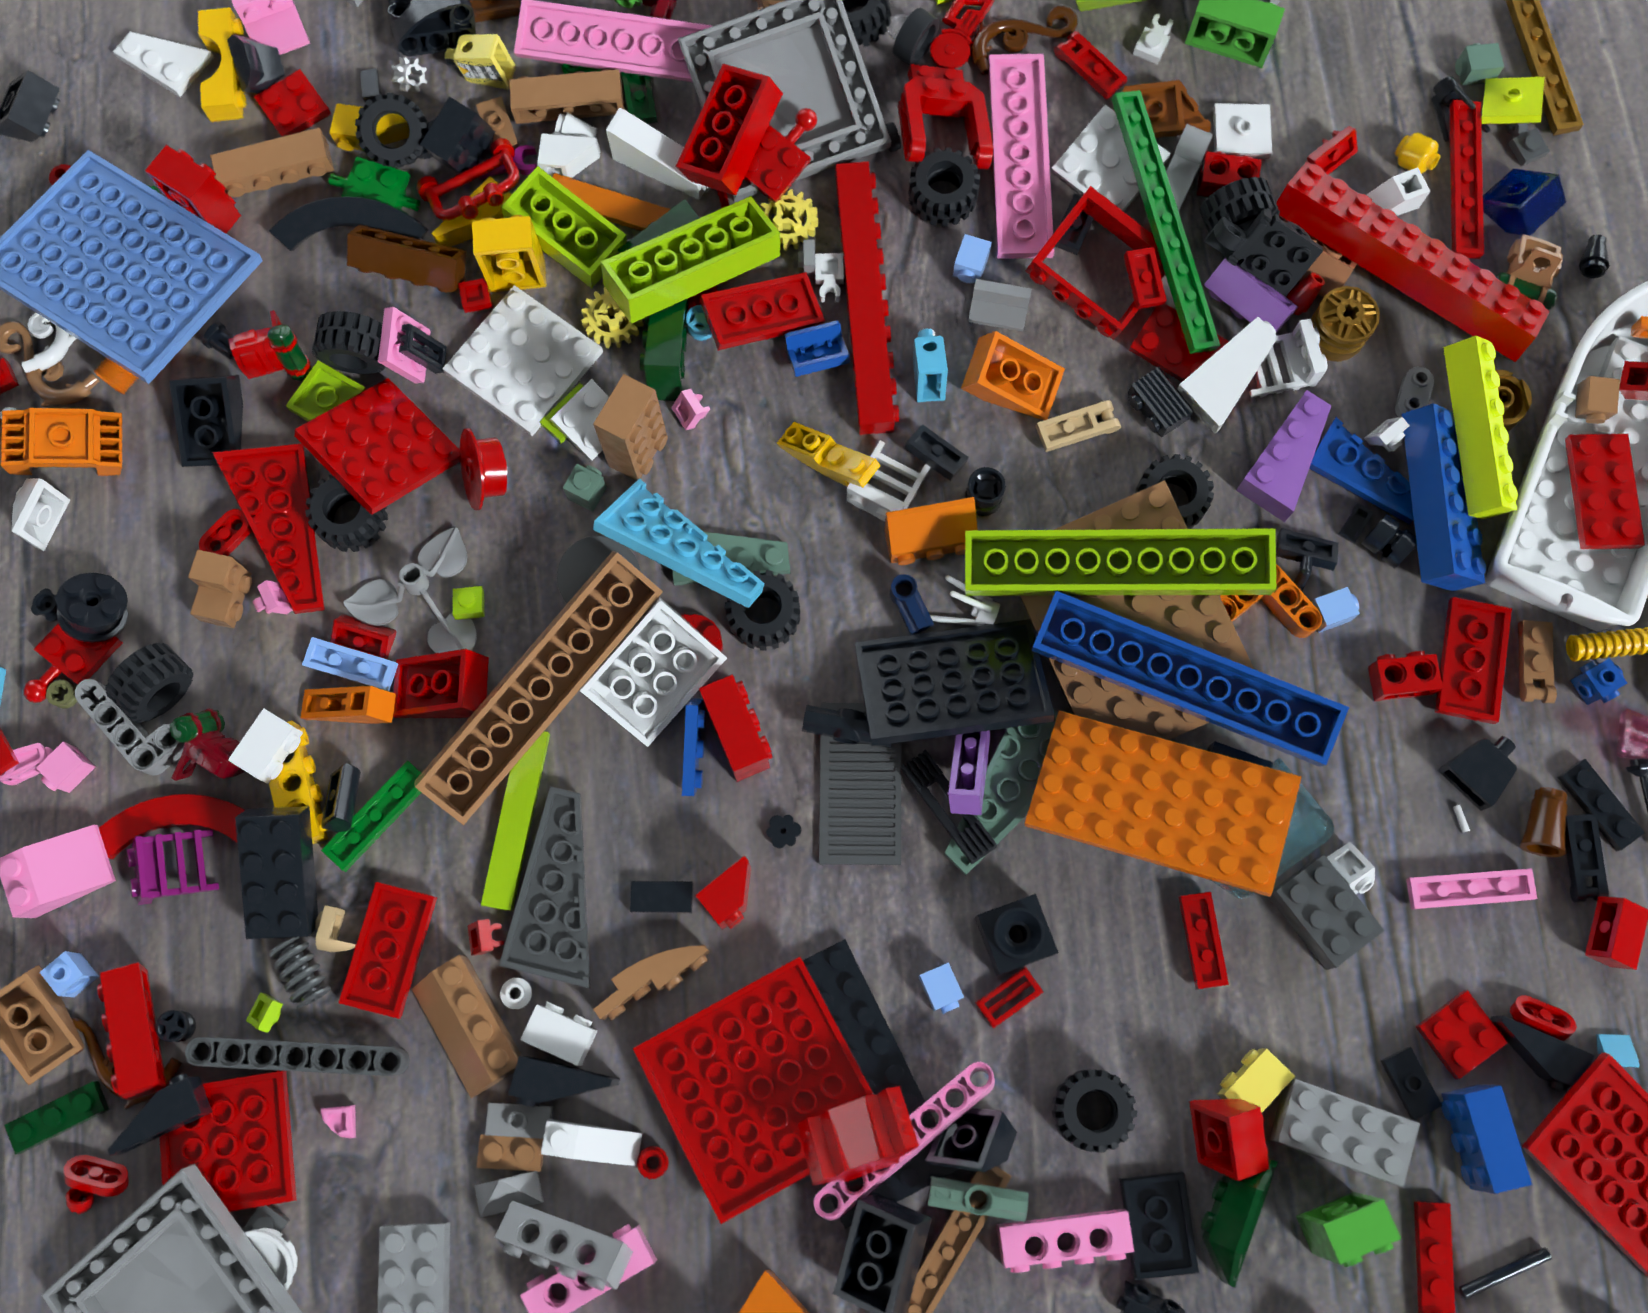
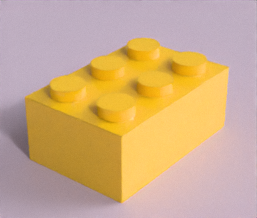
M513 215L510 218L502 219L487 217L480 221H472L473 253L490 292L510 291L514 285L519 289L546 287L545 257L530 216Z

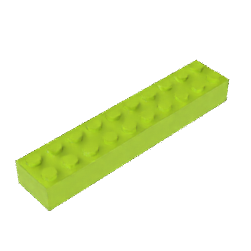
M1276 528L965 531L966 596H1054L1056 591L1069 596L1271 595L1277 590Z

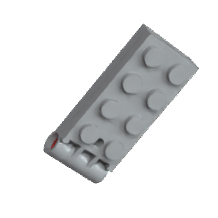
M450 1222L380 1226L378 1313H449Z

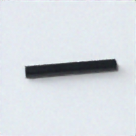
M1543 1247L1458 1287L1466 1300L1552 1260V1256L1548 1249Z

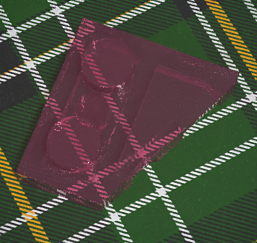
M1628 708L1622 712L1619 722L1618 757L1648 759L1647 716Z

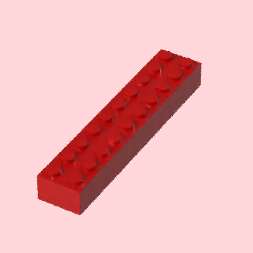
M1306 161L1286 185L1276 202L1280 212L1279 216L1297 224L1314 238L1470 335L1490 341L1496 351L1515 363L1537 337L1550 313L1541 302L1526 297L1515 286L1500 281L1491 271L1474 265L1465 255L1457 254L1448 249L1442 241L1432 239L1422 233L1416 225L1406 223L1389 209H1383L1375 204L1369 196L1357 193L1349 188L1343 180L1335 179L1325 173L1318 165L1310 164Z

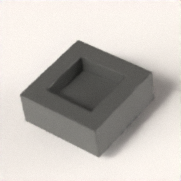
M272 1205L260 1206L242 1230L247 1232L269 1228L281 1233L290 1219Z

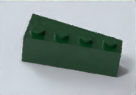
M688 298L645 317L648 331L643 330L642 344L646 351L640 354V371H645L647 386L655 389L657 398L660 401H676L681 391H683L681 379L685 378L684 352H686L687 348L686 327L688 326L686 315L688 312Z

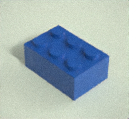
M1473 1085L1441 1093L1443 1098L1441 1102L1443 1105L1441 1106L1445 1118L1450 1121L1453 1130L1451 1141L1456 1152L1460 1153L1463 1163L1461 1174L1465 1183L1470 1186V1189L1497 1194L1533 1185L1502 1086Z

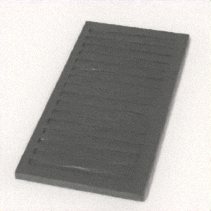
M821 703L822 708L832 710L840 708L853 709L863 712L866 716L864 703ZM821 735L819 865H901V742L892 743L891 748L877 745L871 746V744L861 742L856 745L835 741L833 737Z

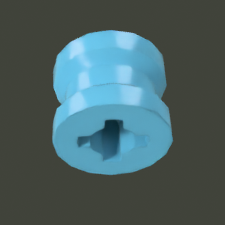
M696 305L692 307L686 315L690 336L699 341L711 338L712 333L702 306Z

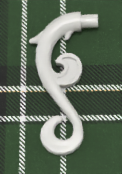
M34 313L29 318L28 330L36 338L43 339L49 337L54 331L53 327L47 324L50 321L38 313ZM56 325L57 331L53 343L50 346H45L44 351L35 354L34 358L22 362L24 371L26 373L37 369L43 371L54 366L62 360L68 348L77 338Z

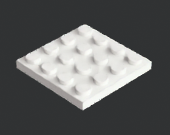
M514 285L442 369L449 377L526 433L533 436L541 427L540 420L568 395L600 357L603 349Z

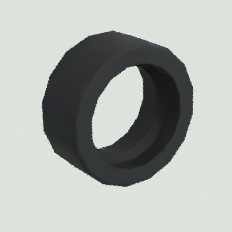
M916 8L900 28L894 42L893 54L909 65H916L927 53L939 27L938 18L922 8Z

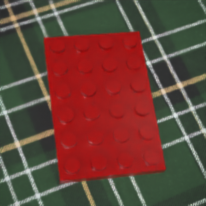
M1602 1052L1521 1147L1648 1277V1093L1610 1054Z

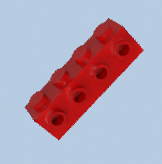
M137 962L101 972V983L97 985V992L100 1001L104 1002L106 1013L102 1014V1024L104 1030L109 1032L110 1044H107L106 1051L109 1061L114 1063L115 1074L111 1076L113 1090L128 1101L156 1093L167 1087L159 1037L156 1033V1019L148 971Z

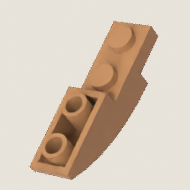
M705 945L686 946L657 953L633 964L611 979L618 990L593 1009L601 1020L609 1017L612 1021L626 1010L624 1004L634 998L638 1001L651 990L648 985L652 982L660 991L665 988L668 991L672 990L683 981L682 974L690 968L694 972L708 961L705 956L710 951Z

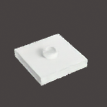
M1215 103L1213 108L1215 151L1234 156L1247 155L1252 158L1270 159L1272 155L1270 104Z

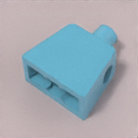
M923 329L918 332V337L914 339L913 367L917 402L944 401L948 374L944 340L942 336H935L934 330Z

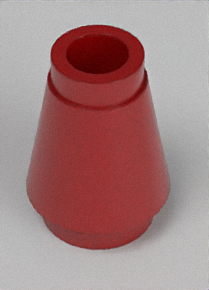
M1312 272L1287 294L1286 298L1298 306L1293 314L1301 315L1309 310L1322 286L1325 284L1324 279L1319 274Z

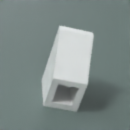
M561 133L541 135L537 164L538 167L551 177L556 173L572 178L600 158L597 138L587 135H580L578 137L565 136Z
M1415 168L1391 177L1369 192L1367 196L1375 204L1383 209L1393 211L1398 216L1418 209L1430 193V189L1419 168Z

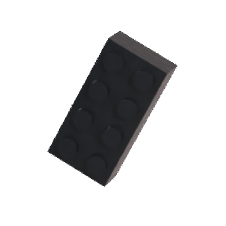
M310 807L246 809L235 817L246 939L309 937L316 929L315 924L318 916Z

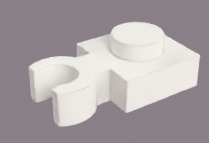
M1156 14L1153 17L1151 29L1148 27L1144 28L1133 52V55L1157 65L1170 39L1167 35L1170 33L1173 25L1172 19L1168 21L1167 25H1160L1158 23L1160 14Z
M843 253L815 254L816 284H823L819 290L820 301L825 302V294L833 292L836 302H839L841 290L837 284H844Z

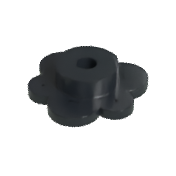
M774 815L770 819L771 827L767 829L766 834L769 838H772V844L775 848H783L786 844L793 846L796 843L795 837L801 834V826L793 822L794 819L791 815H785L784 817ZM782 829L786 830L785 834L781 833Z

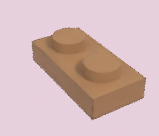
M481 1134L477 1168L540 1172L543 1166V1154H541L543 1139Z

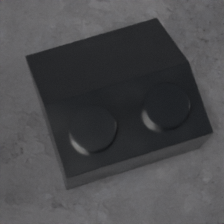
M28 70L11 82L0 105V135L32 142L39 137L43 138L50 127V123L47 122L49 114H53L60 103V99L57 98L60 88Z

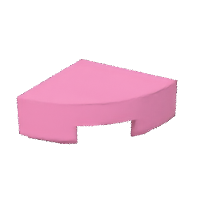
M355 1105L321 1108V1116L324 1123L334 1133L344 1138H356Z

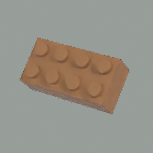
M623 374L593 425L608 466L637 481L639 478L641 479L643 474L647 475L654 462L652 458L657 450L661 451L664 448L668 436L655 389Z

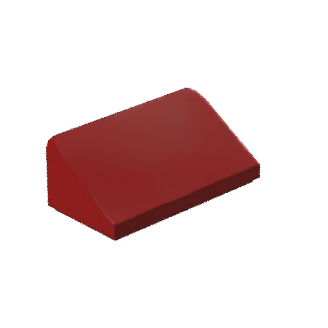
M341 615L333 621L330 642L387 659L397 630L384 626L369 625L354 617Z

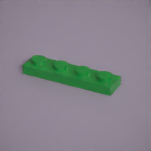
M407 760L353 816L351 829L338 832L321 851L342 871L346 872L422 793L415 788V780L421 772Z

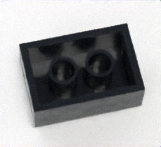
M877 1193L858 1199L833 1294L870 1313H907L932 1218Z

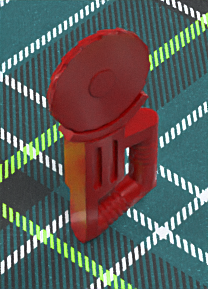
M955 0L942 19L943 23L951 28L941 30V34L931 44L930 56L933 62L942 68L956 69L962 67L968 61L970 46H972L971 38L979 28L980 22L983 21L992 7L994 0ZM964 5L982 6L980 10L967 9L960 20L956 18Z

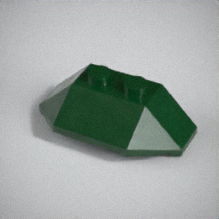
M1268 1159L1269 1170L1240 1181L1226 1175L1223 1176L1222 1181L1218 1180L1212 1193V1199H1215L1211 1212L1207 1211L1202 1220L1201 1230H1204L1202 1238L1222 1282L1234 1288L1236 1287L1248 1247L1278 1162L1272 1159Z

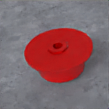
M463 429L460 437L462 478L471 507L474 510H480L483 506L484 498L505 495L507 489V463L498 438L476 439L471 429Z

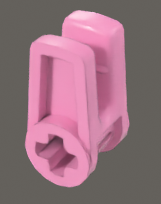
M41 743L13 750L19 764L6 771L5 774H1L0 781L6 785L13 786L40 774L36 767L53 750L49 747H44Z

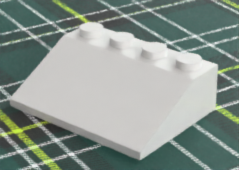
M658 597L581 687L580 692L648 747L727 657L661 597Z

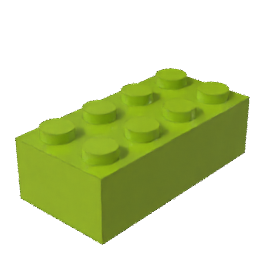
M538 166L501 206L504 218H510L513 215L530 216L542 251L591 289L603 277L601 261L619 254L618 249L627 242L624 232Z

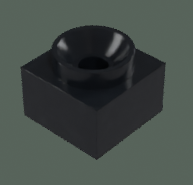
M1036 894L978 914L975 917L996 976L1059 953ZM1016 927L1022 931L1023 941L1021 943H1015L1009 938L1010 928Z

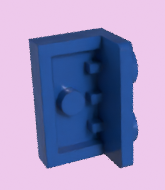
M838 320L789 332L784 335L787 354L795 377L850 363L849 352L843 340L841 325Z

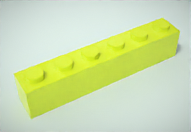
M1473 336L1443 347L1468 515L1487 519L1516 511L1518 493L1512 481L1513 462L1508 455L1507 449L1509 435L1504 427L1502 417L1504 405L1498 391L1500 378L1495 371V348L1490 341Z

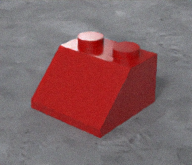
M745 855L695 895L722 930L727 926L730 930L733 929L745 918L743 913L747 910L751 866Z
M1242 1099L1189 1101L1198 1163L1237 1181L1269 1170L1268 1147L1265 1142L1263 1128L1264 1118L1260 1106Z

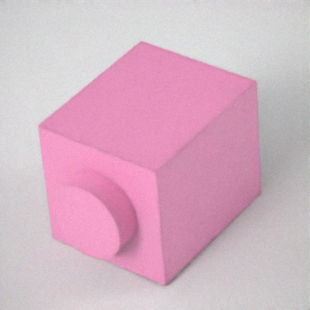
M62 742L36 767L43 775L41 781L53 791L59 789L68 793L96 768L77 747Z

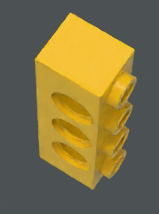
M291 720L287 723L303 732L300 737L301 742L294 751L293 758L289 762L282 763V771L275 779H271L269 787L274 807H310L312 844L328 840L327 830L321 826L323 813L320 802L323 801V795L319 785L314 782L313 773L316 772V766L312 756H308L306 745L309 744L307 731L304 727L301 728L300 725ZM300 777L301 784L299 788L291 791V782L295 778Z

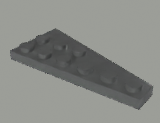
M550 786L499 966L590 988L581 794Z

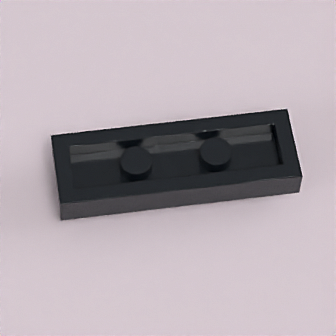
M1586 759L1579 761L1557 777L1586 814L1597 815L1599 831L1616 852L1623 850L1645 833Z

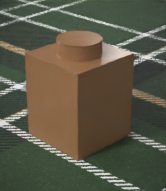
M1589 376L1577 385L1575 418L1586 419V422L1591 424H1601L1618 413L1620 379Z

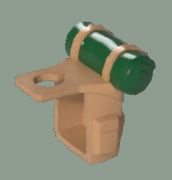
M1523 234L1514 241L1509 250L1507 261L1510 264L1507 272H1500L1495 277L1505 284L1515 286L1519 289L1520 293L1531 300L1541 302L1550 311L1555 306L1557 297L1556 291L1551 289L1553 278H1556L1562 267L1563 254L1561 253V247Z

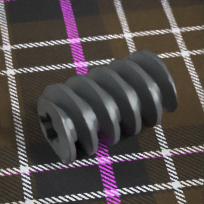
M294 937L270 950L268 954L270 959H278L274 963V967L276 970H283L279 978L281 981H289L284 988L286 992H294L290 1000L292 1003H300L297 1008L317 1001L331 990L330 986H319L326 977L325 975L314 976L320 965L309 966L308 962L315 955L314 953L303 954V951L310 945L308 942L298 944L297 941L300 937Z

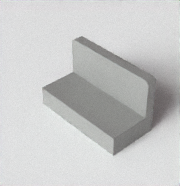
M976 279L968 321L1023 331L1032 289Z

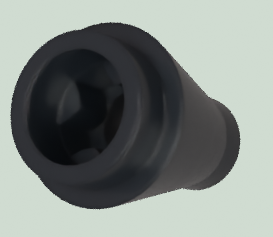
M1593 235L1588 239V245L1579 263L1582 275L1587 278H1599L1609 269L1607 239L1605 236Z

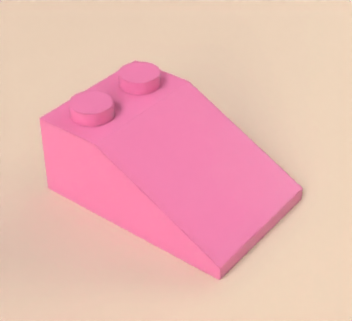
M91 825L22 847L0 858V878L13 918H37L116 881L98 825Z

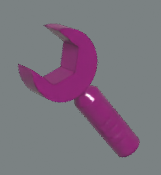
M522 145L515 149L513 160L521 175H530L537 167V164L525 165L523 162L527 155L537 154L535 148L530 145ZM504 165L480 176L479 180L506 173L507 171Z

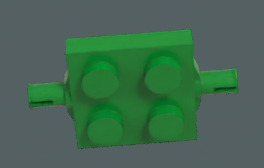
M356 157L351 172L347 177L331 173L328 179L329 185L343 188L341 197H363L378 200L400 210L402 207L418 211V207L421 204L419 199L406 196V188L410 180L408 172L360 157Z

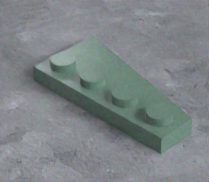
M704 532L708 535L707 541L714 547L720 545L726 550L725 556L733 563H741L753 574V571L760 570V575H766V570L773 571V575H778V573L781 575L790 574L787 542ZM672 570L675 586L698 583Z

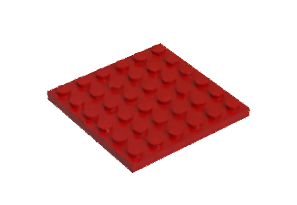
M801 957L790 961L632 1048L720 1224L725 1223L810 1175L797 1126L798 1123L806 1118L819 1116L827 1110L859 1098L874 1095Z

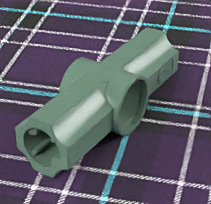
M931 1176L928 1206L1025 1222L1029 1193L983 1185L981 1183H970ZM975 1190H982L986 1194V1203L980 1208L972 1207L969 1202L970 1194Z

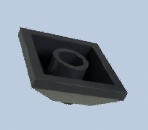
M971 1108L934 1139L926 1162L930 1165L986 1172L1008 1160L1017 1131L1003 1111Z

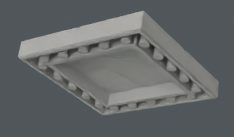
M785 0L678 38L701 108L705 104L722 65L727 64L770 76L782 91L783 95L769 125L786 137L796 124L795 116L799 110L810 108L816 113L817 124L815 128L810 131H804L795 142L797 147L811 157V161L795 181L834 168L836 164L848 163L891 147V139L842 0ZM743 179L736 196H732L734 202H738L749 196L758 195L761 192Z
M195 1164L183 1168L41 1294L53 1313H302Z

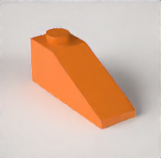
M373 686L305 689L300 719L363 724L392 723L396 694Z

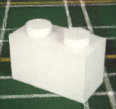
M263 708L228 761L255 778L269 784L271 779H275L282 771V763L288 754L293 753L298 748L303 732Z
M547 1002L545 1007L536 1004L520 1040L574 1065L582 1066L598 1031L591 1028L592 1021L576 1014L574 1019L562 1015L563 1008Z

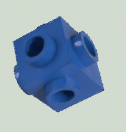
M1610 658L1601 663H1598L1596 659L1579 668L1582 672L1580 675L1570 680L1586 705L1600 699L1603 703L1614 699L1620 695L1617 689L1627 684L1621 668L1613 663Z

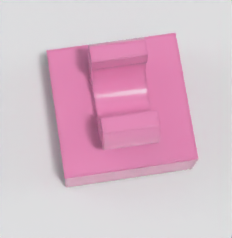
M691 389L681 391L671 407L685 430L695 428L699 420L704 418L710 410L709 406L703 408L700 404L703 398L702 395H694Z
M265 580L257 586L261 594L260 597L253 601L257 612L265 609L267 614L271 612L288 614L293 611L278 582Z

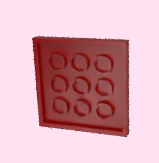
M389 378L295 429L294 435L371 515L458 464L461 456L460 449Z
M287 1071L202 1083L213 1112L159 1137L162 1186L181 1169L195 1164L228 1211L297 1200Z

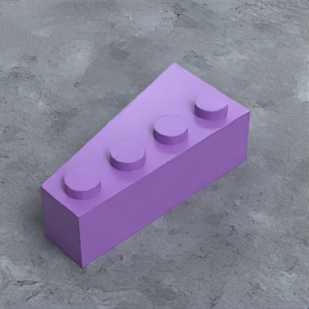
M1306 390L1236 491L1283 522H1286L1295 510L1331 405Z

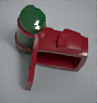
M208 708L194 714L189 712L175 718L171 722V735L177 741L184 743L181 758L171 777L173 780L177 781L190 777L197 764L221 779L234 777L245 772L228 761L239 745V742L234 738H226L221 733L224 730L225 721L218 710ZM191 759L190 764H189L188 767L183 771L184 766H185L186 763Z

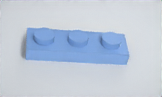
M314 637L310 640L302 663L305 667L386 691L390 690L398 667V663Z

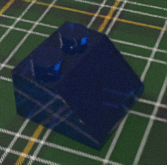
M1513 168L1483 195V212L1506 233L1530 236L1567 203L1559 174Z

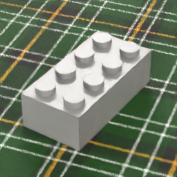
M1292 1079L1282 1090L1268 1140L1383 1182L1403 1187L1420 1123L1306 1082Z

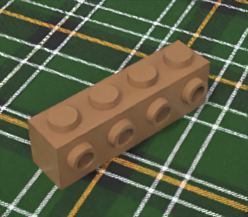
M603 69L596 72L578 71L573 74H548L541 77L523 76L518 79H509L511 111L516 124L553 121L558 119L560 113L564 115L569 113L576 118L615 115L619 108L624 109L623 87L619 69Z
M320 127L210 155L213 169L216 173L215 178L226 187L224 192L230 197H240L245 193L268 190L272 186L295 183L300 179L312 176L318 177L327 172L334 171L328 142Z

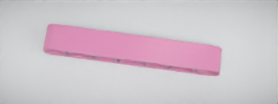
M974 1062L909 1115L919 1147L901 1156L899 1163L888 1166L882 1171H875L862 1176L864 1184L857 1192L849 1191L848 1182L844 1180L829 1182L815 1196L814 1208L816 1212L824 1219L830 1221L838 1220L857 1205L858 1199L868 1196L991 1092L994 1088L995 1079L990 1066L983 1062ZM978 1071H983L989 1076L986 1085L981 1087L975 1086L971 1082L973 1074ZM952 1092H960L964 1095V1101L959 1107H950L947 1104L948 1095ZM929 1112L939 1115V1122L934 1128H925L922 1125L924 1115ZM834 1195L838 1199V1207L833 1213L827 1214L823 1210V1201L826 1197Z

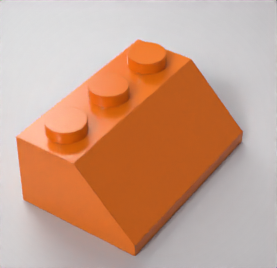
M974 497L886 512L884 533L890 563L898 562V565H908L914 563L915 559L927 557V560H936L944 557V554L953 552L956 555H965V531L978 530Z

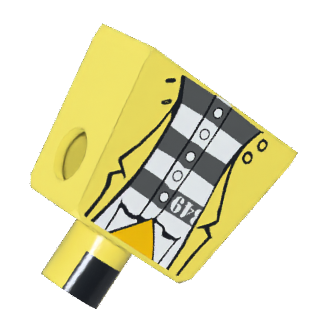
M498 34L462 35L459 37L456 49L448 48L445 53L446 64L448 66H458L467 81L502 89L510 88L509 79L513 78L516 65Z

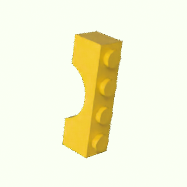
M230 7L198 11L199 36L208 51L221 55V63L218 70L210 78L200 83L201 108L211 122L244 119L243 107L247 106L246 96L241 90L227 41L233 34L239 36L244 34L241 19L236 18Z

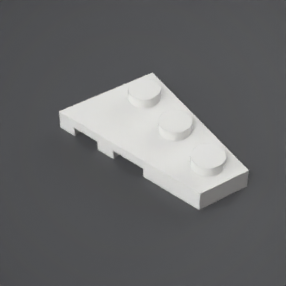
M129 32L113 51L118 59L179 97L185 93L214 58L208 50Z

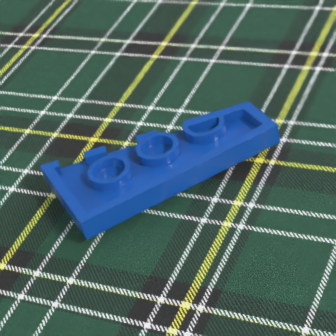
M1335 417L1319 443L1309 469L1410 524L1414 520L1410 482L1399 472L1392 471L1378 453L1373 454L1362 444L1363 440L1355 433L1352 435L1342 426L1344 423Z

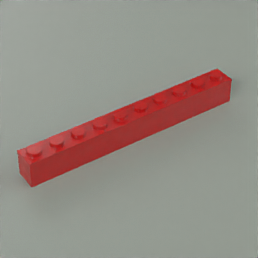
M869 161L836 164L835 179L859 435L894 432V423L899 422L898 405H893L892 396L897 395L896 379L890 378L889 370L894 369L893 351L888 352L887 343H891L890 325L885 326L884 317L889 316L888 299H882V291H886L885 273L880 274L879 265H884L883 248H877V240H881L880 222L875 223L874 215L879 213L878 198L872 197V189H876L875 172H870Z

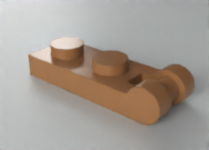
M1522 620L1518 623L1520 699L1523 702H1533L1536 699L1541 700L1542 703L1554 704L1557 690L1554 686L1553 622ZM1533 681L1540 682V688H1535Z

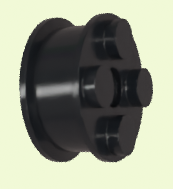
M83 573L73 576L61 585L56 595L58 623L67 635L76 640L93 643L109 640L118 635L127 623V593L124 587L109 575Z

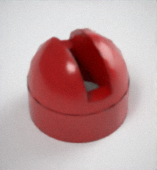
M74 1188L69 1189L66 1193V1205L70 1212L83 1214L92 1208L94 1194Z

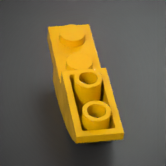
M793 422L786 429L777 442L780 448L802 463L847 487L849 483L864 488L881 466L875 458L837 444L830 435Z

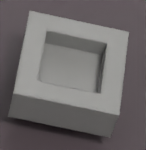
M803 240L804 251H798V268H804V272H807L809 278H815V240Z

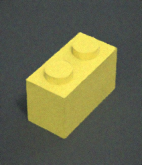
M1267 1048L1258 1049L1257 1051L1252 1049L1241 1060V1063L1244 1064L1236 1074L1233 1071L1230 1072L1221 1081L1220 1086L1223 1088L1217 1094L1222 1099H1242L1261 1107L1262 1113L1291 1082L1295 1075Z

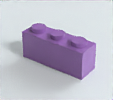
M1226 257L1204 284L1209 289L1208 293L1215 300L1227 303L1231 307L1230 311L1240 319L1245 318L1250 323L1259 317L1262 321L1269 322L1274 327L1276 334L1298 308L1284 295L1241 268L1239 261L1234 266L1227 261Z
M990 730L956 735L948 792L951 813L982 814L990 746Z

